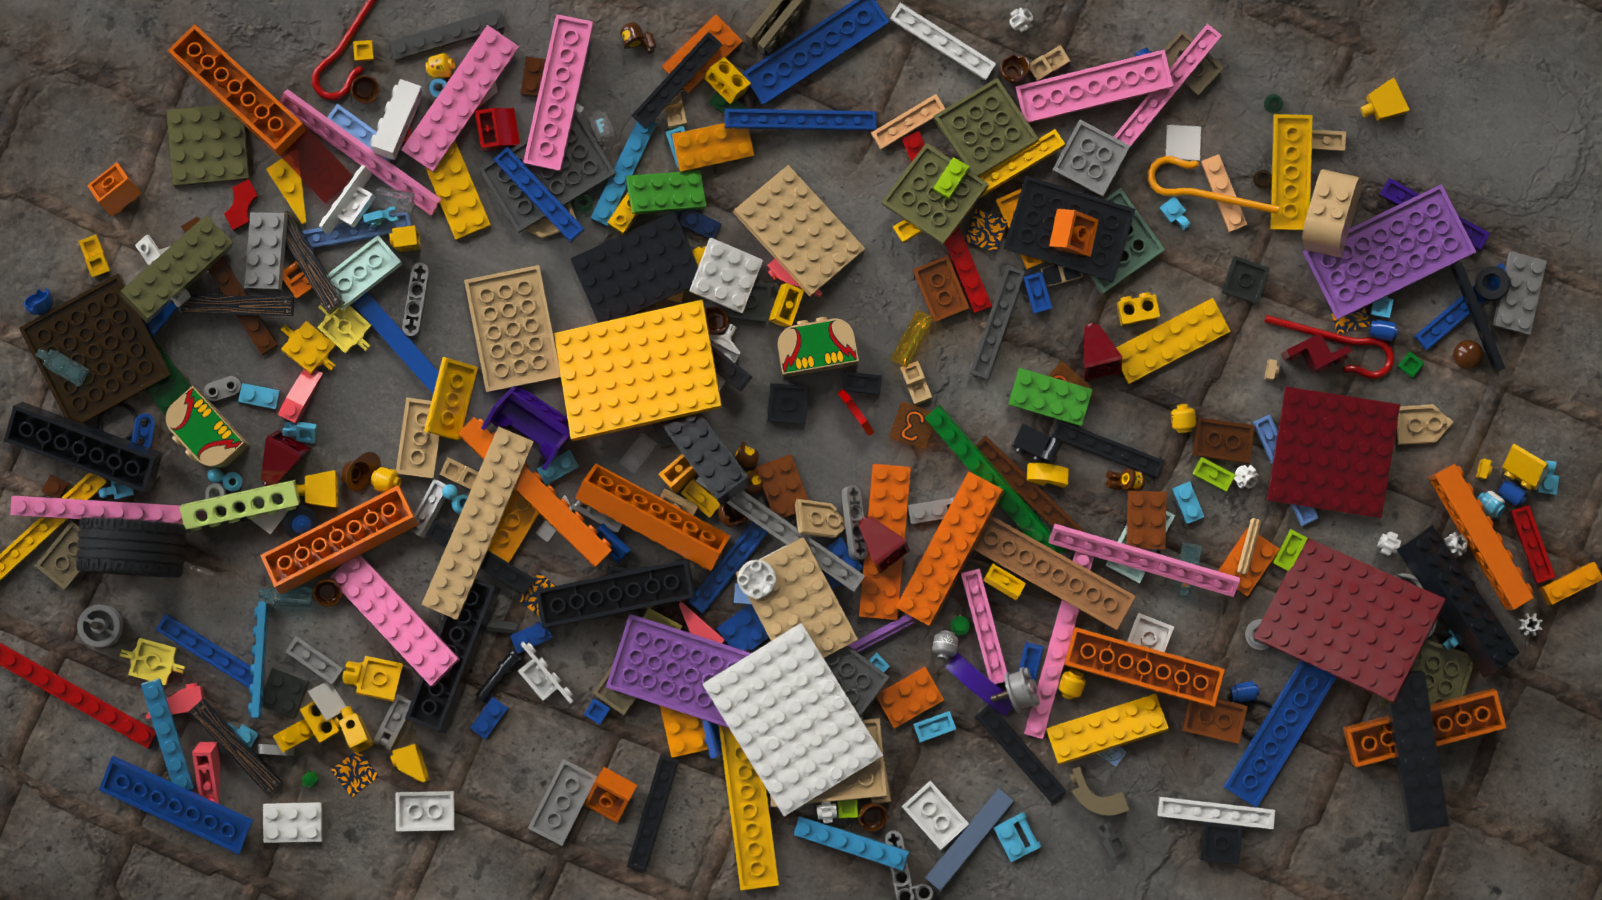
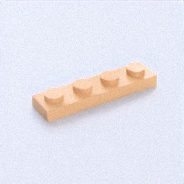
M937 94L871 132V135L880 150L932 120L933 116L944 110L945 107Z
M1218 154L1201 161L1212 192L1236 197L1220 155ZM1216 201L1228 232L1248 225L1240 206Z

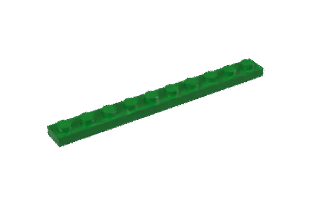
M941 405L925 417L928 423L972 473L1005 490L999 505L1025 535L1059 554L1066 550L1064 547L1049 543L1051 532Z

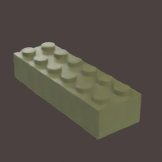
M205 215L121 290L120 296L146 323H149L232 248L233 241Z

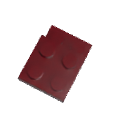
M1319 333L1285 350L1281 355L1284 361L1287 359L1293 361L1303 355L1311 372L1317 370L1320 373L1330 368V363L1334 362L1337 365L1348 359V354L1352 351L1349 345L1331 353L1322 334Z

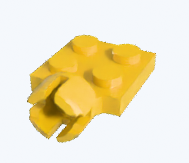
M365 656L364 661L361 663L347 661L344 667L346 671H343V682L355 685L357 687L356 694L391 702L395 701L403 670L402 663Z

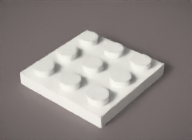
M709 238L689 292L736 312L743 313L763 260L716 239Z

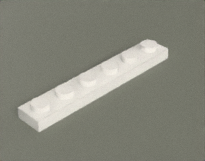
M899 3L890 17L892 22L985 81L996 65L995 62L902 3Z
M1159 797L1157 816L1273 829L1275 810Z

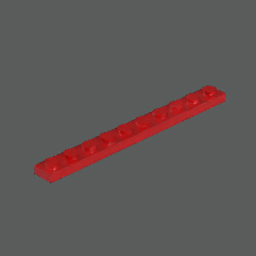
M919 131L901 138L910 162L914 160L925 145ZM958 226L945 245L975 314L992 307V304Z
M0 642V665L147 749L150 748L156 737L155 729Z

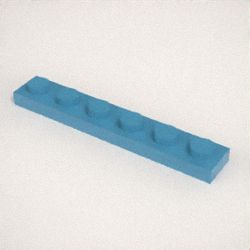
M636 122L614 168L616 174L608 180L593 211L592 220L607 227L609 226L607 222L617 209L627 189L626 177L634 174L657 123L652 122L645 129Z
M258 602V607H255L254 617L257 618V626L253 628V637H256V645L252 646V657H255V662L251 665V676L254 677L249 689V693L252 695V703H249L248 714H251V718L262 720L269 611V604L267 602Z
M161 678L142 683L141 687L171 782L187 790L194 789L195 786Z
M799 816L794 832L795 836L900 870L905 869L910 852L803 816Z

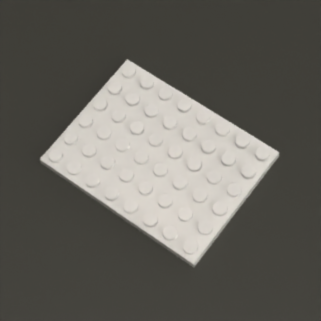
M802 623L703 683L704 688L783 816H786L883 756V753Z

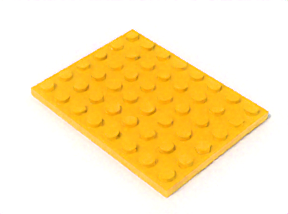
M703 300L554 333L572 441L722 408Z

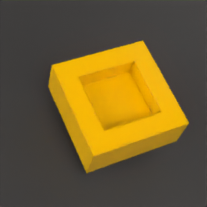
M372 40L353 41L355 62L374 60Z
M1485 458L1480 460L1476 479L1485 480L1487 477H1490L1493 468L1490 465L1491 460Z

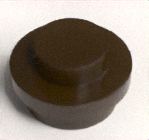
M1259 170L1253 176V183L1257 188L1266 189L1272 183V175L1267 170Z

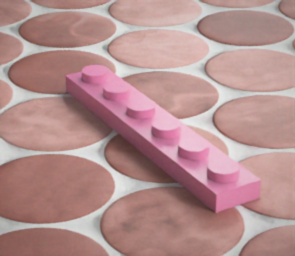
M980 568L963 572L961 576L988 678L995 684L1005 682L1004 674L1007 670Z

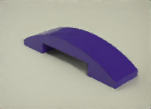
M957 652L946 665V668L956 678L1004 716L1013 707L1010 698L999 700L995 703L992 702V695L1004 692L1005 690L998 687L976 669L960 653Z

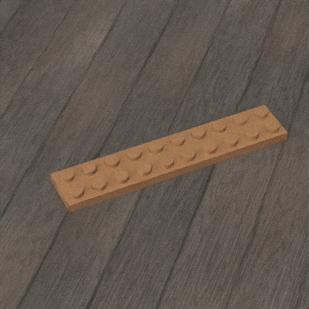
M991 516L973 549L1116 630L1119 629L1136 598L1135 595Z

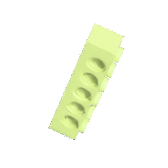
M292 480L182 504L179 508L186 529L197 531L202 529L204 525L216 527L221 525V522L227 520L228 523L240 521L241 517L247 516V519L259 517V514L266 512V515L277 513L278 509L285 508V511L293 510L300 504L296 481ZM275 494L282 495L283 502L277 503L273 496ZM256 498L264 500L265 504L263 507H258L255 504ZM236 503H244L246 509L239 511L236 508ZM223 506L227 513L220 515L217 512V507ZM198 511H205L208 515L207 519H201L198 516Z

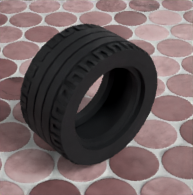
M82 517L80 519L79 529L81 530L78 531V538L80 540L77 543V548L79 549L76 556L78 558L76 560L77 571L180 578L182 576L183 567L181 565H183L184 561L182 556L184 555L185 548L183 547L185 546V537L183 536L186 533V527L183 524L103 517Z

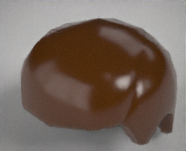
M1013 54L1005 58L1000 64L1001 76L1010 83L1023 81L1030 70V63L1025 56L1018 57Z
M369 75L355 78L350 87L351 95L355 101L362 104L374 102L380 93L377 80Z
M719 307L706 308L709 334L719 335L723 333L729 325L728 314Z
M1465 340L1457 344L1453 350V358L1456 364L1464 369L1474 368L1481 363L1483 350L1478 343L1472 340Z
M725 503L723 506L720 505L718 508L719 519L728 527H738L748 519V517L728 503Z
M332 578L321 579L313 588L314 600L324 607L335 606L342 598L341 585Z
M878 803L865 804L860 809L858 815L860 826L868 832H876L882 829L888 821L887 810Z

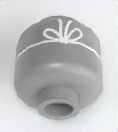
M942 630L934 636L932 651L938 655V659L949 660V657H954L957 654L959 640L955 633Z

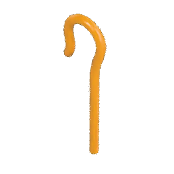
M1164 156L1154 161L1148 170L1150 187L1162 196H1196L1278 214L1279 206L1194 188L1165 189L1157 184L1155 173L1161 165L1168 163L1185 169H1193L1199 166L1197 161H1185L1174 156Z

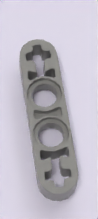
M416 263L411 270L402 325L403 332L409 337L418 335L421 329L430 274L429 268L424 263ZM420 267H423V270L426 271L425 274L421 275V280H425L424 284L419 281L413 282L414 278L418 280L419 275L415 271L419 270ZM416 285H420L423 288V292L419 296L412 293V289ZM412 304L419 305L420 310L417 314L409 312V307ZM408 316L418 318V321L414 320L413 325L416 327V330H413L412 333H409V330L406 329L407 326L411 325V319H407Z
M851 485L842 490L848 553L851 559L861 560L866 558L868 554V548L859 528V521L864 517L860 489L856 485ZM852 508L856 510V518L851 516ZM854 527L859 531L858 537L853 535Z

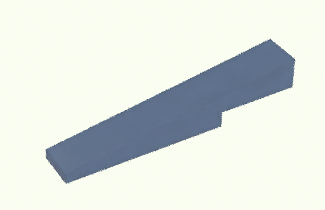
M998 788L925 878L941 891L1014 800Z

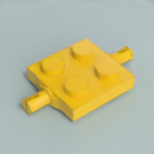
M305 321L295 331L286 324L282 327L281 331L289 339L281 348V351L309 374H312L322 364L330 371L336 367L328 359L329 353L336 347V344L310 323Z

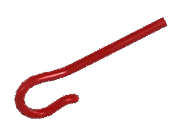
M368 0L336 49L314 69L312 86L321 98L327 100L343 98L350 91L353 80L363 72V67L361 66L353 69L344 87L335 93L326 92L319 83L321 72L341 55L377 0Z
M1269 315L1265 317L1264 322L1314 336L1321 333L1325 339L1349 345H1375L1385 351L1387 361L1381 370L1373 372L1356 365H1346L1343 367L1345 373L1353 372L1368 379H1379L1387 375L1394 365L1392 348L1383 340L1352 338Z

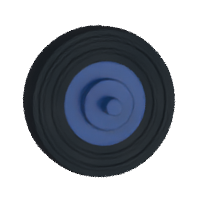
M296 506V509L289 510L286 513L283 525L286 533L291 538H295L319 525L318 517L311 508Z

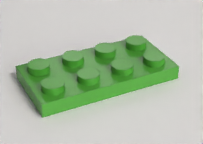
M700 170L628 175L626 177L632 214L695 210L707 207Z
M1018 368L1008 405L1082 426L1093 389Z

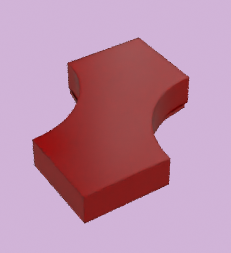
M249 179L232 187L234 201L224 215L233 231L250 222V205L259 197Z
M843 389L839 391L838 395L863 431L870 437L874 434V430L848 393Z

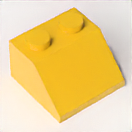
M1516 444L1512 445L1502 466L1503 472H1505L1504 475L1513 481L1514 479L1520 481V485L1527 490L1533 489L1537 491L1549 472L1545 461Z
M419 743L392 751L391 761L394 767L397 766L398 770L421 782L430 780Z

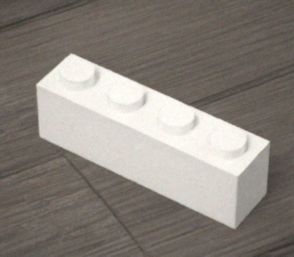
M401 79L398 85L394 86L392 90L393 97L385 106L386 113L378 122L376 135L374 134L371 138L370 145L375 154L393 160L396 159L424 94L421 86Z

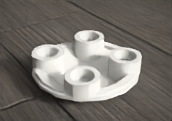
M752 560L742 566L737 582L744 594L758 599L772 592L776 583V575L770 564L762 560Z

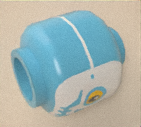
M1488 491L1485 494L1482 492L1476 499L1481 501L1484 506V514L1491 519L1499 518L1506 508L1504 505L1505 500L1493 491Z

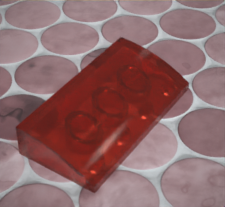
M303 123L306 131L280 157L284 159L325 204L352 180L353 175Z

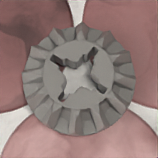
M1263 619L1252 621L1245 631L1246 642L1257 650H1265L1270 647L1255 641L1253 638Z

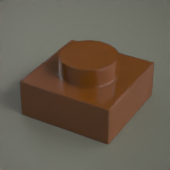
M50 474L42 492L54 498H62L69 483Z

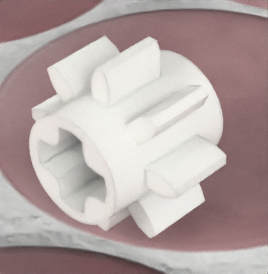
M1020 7L1010 13L1012 16L1010 24L1016 31L1020 30L1023 32L1032 27L1030 22L1033 20V15L1028 9Z
M1245 465L1240 466L1235 472L1236 477H1234L1236 484L1241 489L1244 486L1247 488L1254 487L1259 476L1256 472L1257 470L1252 465L1248 468Z
M1389 531L1387 535H1381L1377 547L1382 548L1380 553L1388 556L1391 555V552L1397 553L1396 549L1401 544V540L1397 539L1398 534Z
M1455 532L1450 534L1449 537L1444 538L1445 544L1454 554L1455 558L1467 552V540L1463 535L1457 536Z
M1525 613V619H1518L1521 622L1518 630L1523 629L1525 631L1524 636H1527L1529 632H1531L1532 636H1536L1535 631L1542 630L1539 627V623L1542 620L1536 618V613H1533L1531 617L1528 613ZM1533 621L1534 625L1528 628L1527 624Z
M821 802V805H817L818 820L823 819V823H833L832 818H837L836 803Z

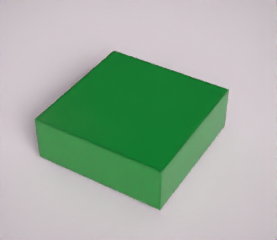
M1409 351L1397 367L1412 379L1424 365V362Z

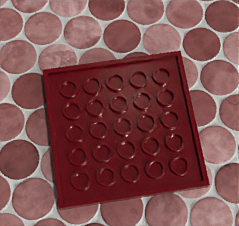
M1285 386L1267 500L1382 518L1401 404Z

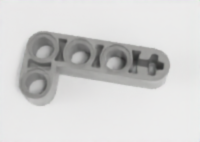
M896 830L889 831L885 836V843L893 846V843L889 842L888 839L891 838V834H895L896 837H899V840L896 841L897 847L901 846L905 850L902 835ZM906 863L904 870L890 866L897 900H900V894L903 891L910 893L909 900H930L932 898L933 890L929 885L918 884L912 886L908 863ZM899 872H904L907 875V879L903 883L896 881V875ZM923 887L929 889V896L926 898L919 896V890Z

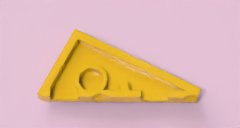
M296 149L266 170L302 225L306 224V209L299 152Z

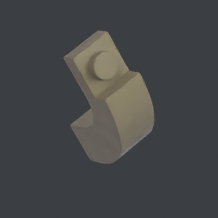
M1077 766L1071 769L1072 773L1069 774L1073 785L1077 784V788L1072 789L1071 792L1078 803L1084 808L1100 815H1117L1129 811L1123 792L1107 797H1099L1093 794L1087 787L1080 767Z

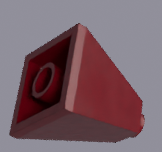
M1087 324L1084 328V382L1121 373L1122 355L1099 324Z
M279 430L269 434L265 441L261 471L262 483L265 486L280 483L310 452L311 448L290 436H283V432Z
M865 516L859 521V528L879 574L910 551L904 538L872 516Z

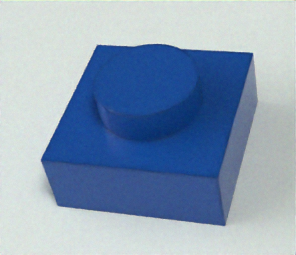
M594 698L583 715L600 725L610 708Z

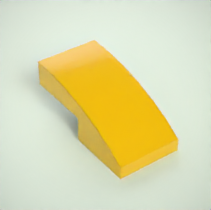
M97 234L78 241L91 277L110 271Z
M1029 463L1027 466V481L1042 486L1050 483L1065 488L1068 485L1069 468L1046 463Z

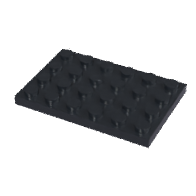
M1025 176L1003 249L1113 283L1136 209ZM1057 209L1076 210L1099 220L1091 257L1060 251L1049 246Z
M675 211L570 258L598 323L633 315L690 289L699 267Z

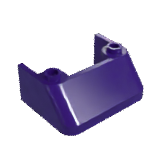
M514 386L509 389L493 406L481 429L485 430L493 423L497 428L506 429L511 425L541 445L539 452L542 458L547 460L542 468L545 471L556 460L571 438L568 418L520 386Z

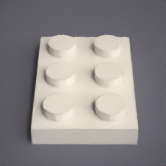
M1138 613L1127 642L1165 652L1174 626Z
M931 781L925 784L901 806L940 850L969 825Z
M454 791L396 792V831L455 830Z
M322 802L263 804V843L322 841Z

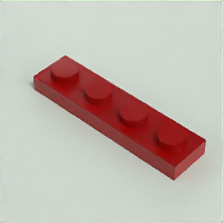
M1526 505L1510 511L1535 583L1555 578L1530 506Z

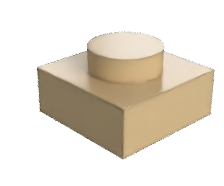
M1269 359L1266 365L1264 380L1273 381L1275 377H1278L1279 366H1277V360Z

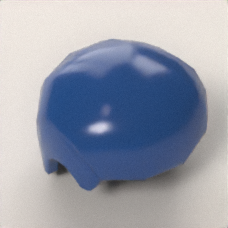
M48 288L45 289L46 292L38 289L36 294L30 295L25 299L24 306L30 314L43 315L51 309L53 297Z

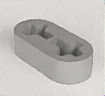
M258 744V754L294 756L295 747L282 753L278 745Z

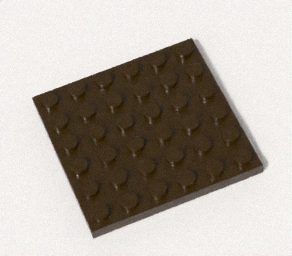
M119 273L19 327L64 417L83 424L172 376L145 321L120 296L121 290L126 284Z

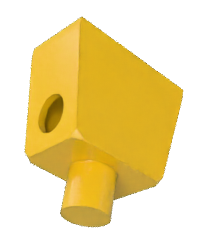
M1395 78L1390 79L1368 94L1366 97L1368 104L1360 107L1364 118L1374 114L1377 121L1404 115L1410 110Z
M332 470L305 476V484L297 485L299 496H305L306 504L339 508L338 471Z
M351 706L341 709L340 712L343 719L339 721V724L350 749L359 753L373 746V740L362 717L357 713H353Z

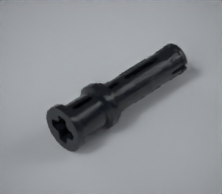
M511 648L508 650L509 653L506 657L498 662V668L475 694L481 701L485 702L507 674H511L516 664L523 660Z

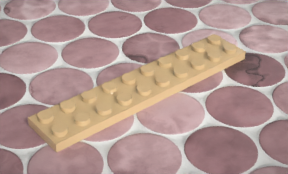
M498 427L421 605L456 620L459 619L535 443L534 441Z

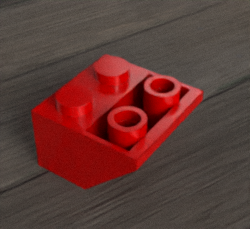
M489 108L475 111L480 145L483 152L505 149L506 147L511 148L520 144L514 108Z

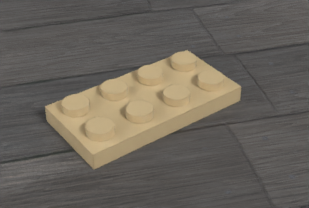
M406 397L396 466L398 474L431 479L435 477L440 436L424 432L431 405L429 400Z

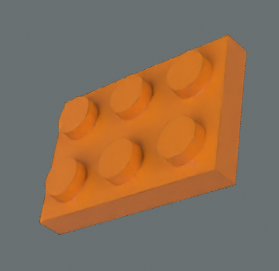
M1249 527L1246 528L1218 570L1219 572L1239 577L1240 582L1237 590L1246 597L1280 550L1258 534L1248 573L1246 575L1238 573L1237 569Z
M926 667L884 689L876 696L893 728L944 701Z

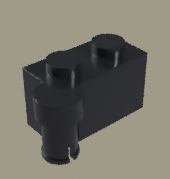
M1022 424L1012 446L1015 447L1014 451L1022 455L1028 453L1032 455L1033 460L1039 463L1048 461L1055 464L1058 458L1056 455L1063 442Z

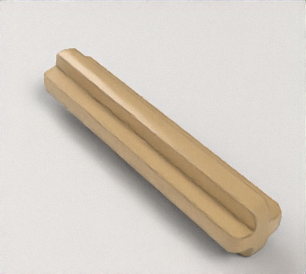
M1256 518L1250 520L1237 569L1238 573L1244 575L1248 573L1261 525V520Z

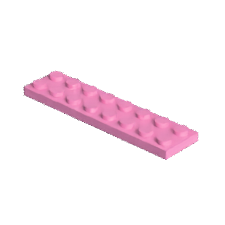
M556 14L524 156V164L556 171L562 170L594 27L593 21Z
M487 25L401 151L434 172L519 49V46Z
M1165 49L1016 86L1021 112L1028 123L1174 88Z
M362 555L343 563L330 577L341 585L343 594L430 686L433 687L460 660Z

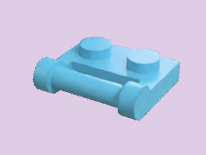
M1025 812L993 827L1010 862L1042 847L1040 842H1037L1026 820ZM1016 822H1019L1030 843V846L1026 848L1013 825Z

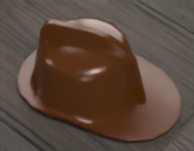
M365 452L356 460L349 461L343 467L341 481L345 482L350 490L354 492L361 491L371 482L373 472L381 467L379 456L373 452Z

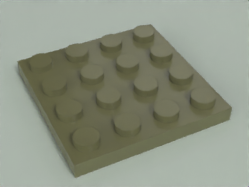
M998 78L933 116L934 121L961 161L969 165V171L977 177L1039 140Z
M223 105L166 110L173 186L250 179L246 127Z
M926 143L882 200L881 204L944 246L989 185L968 171L950 200L933 191V187L951 159Z
M1426 640L1410 672L1418 670L1425 672L1429 702L1434 704L1464 696L1474 663L1465 652L1453 648L1447 650L1441 644ZM1380 697L1378 705L1387 708L1386 699Z

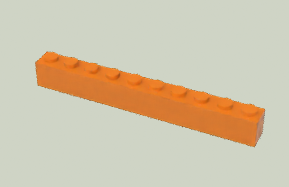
M473 417L458 432V435L484 460L495 432L491 434L487 429H481L484 421L481 418L477 420ZM525 463L514 490L596 569L612 553L610 549L612 545L605 538L601 540L596 535L598 532L593 526L589 525L587 527L582 522L584 518L577 511L573 513L569 509L570 504L562 498L560 500L555 496L557 492L550 485L546 487L541 482L543 478L537 472L532 473L528 469L529 465Z

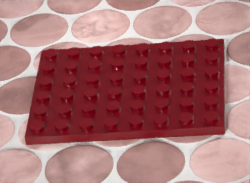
M1308 538L1294 566L1285 575L1253 638L1395 703L1446 603V599Z

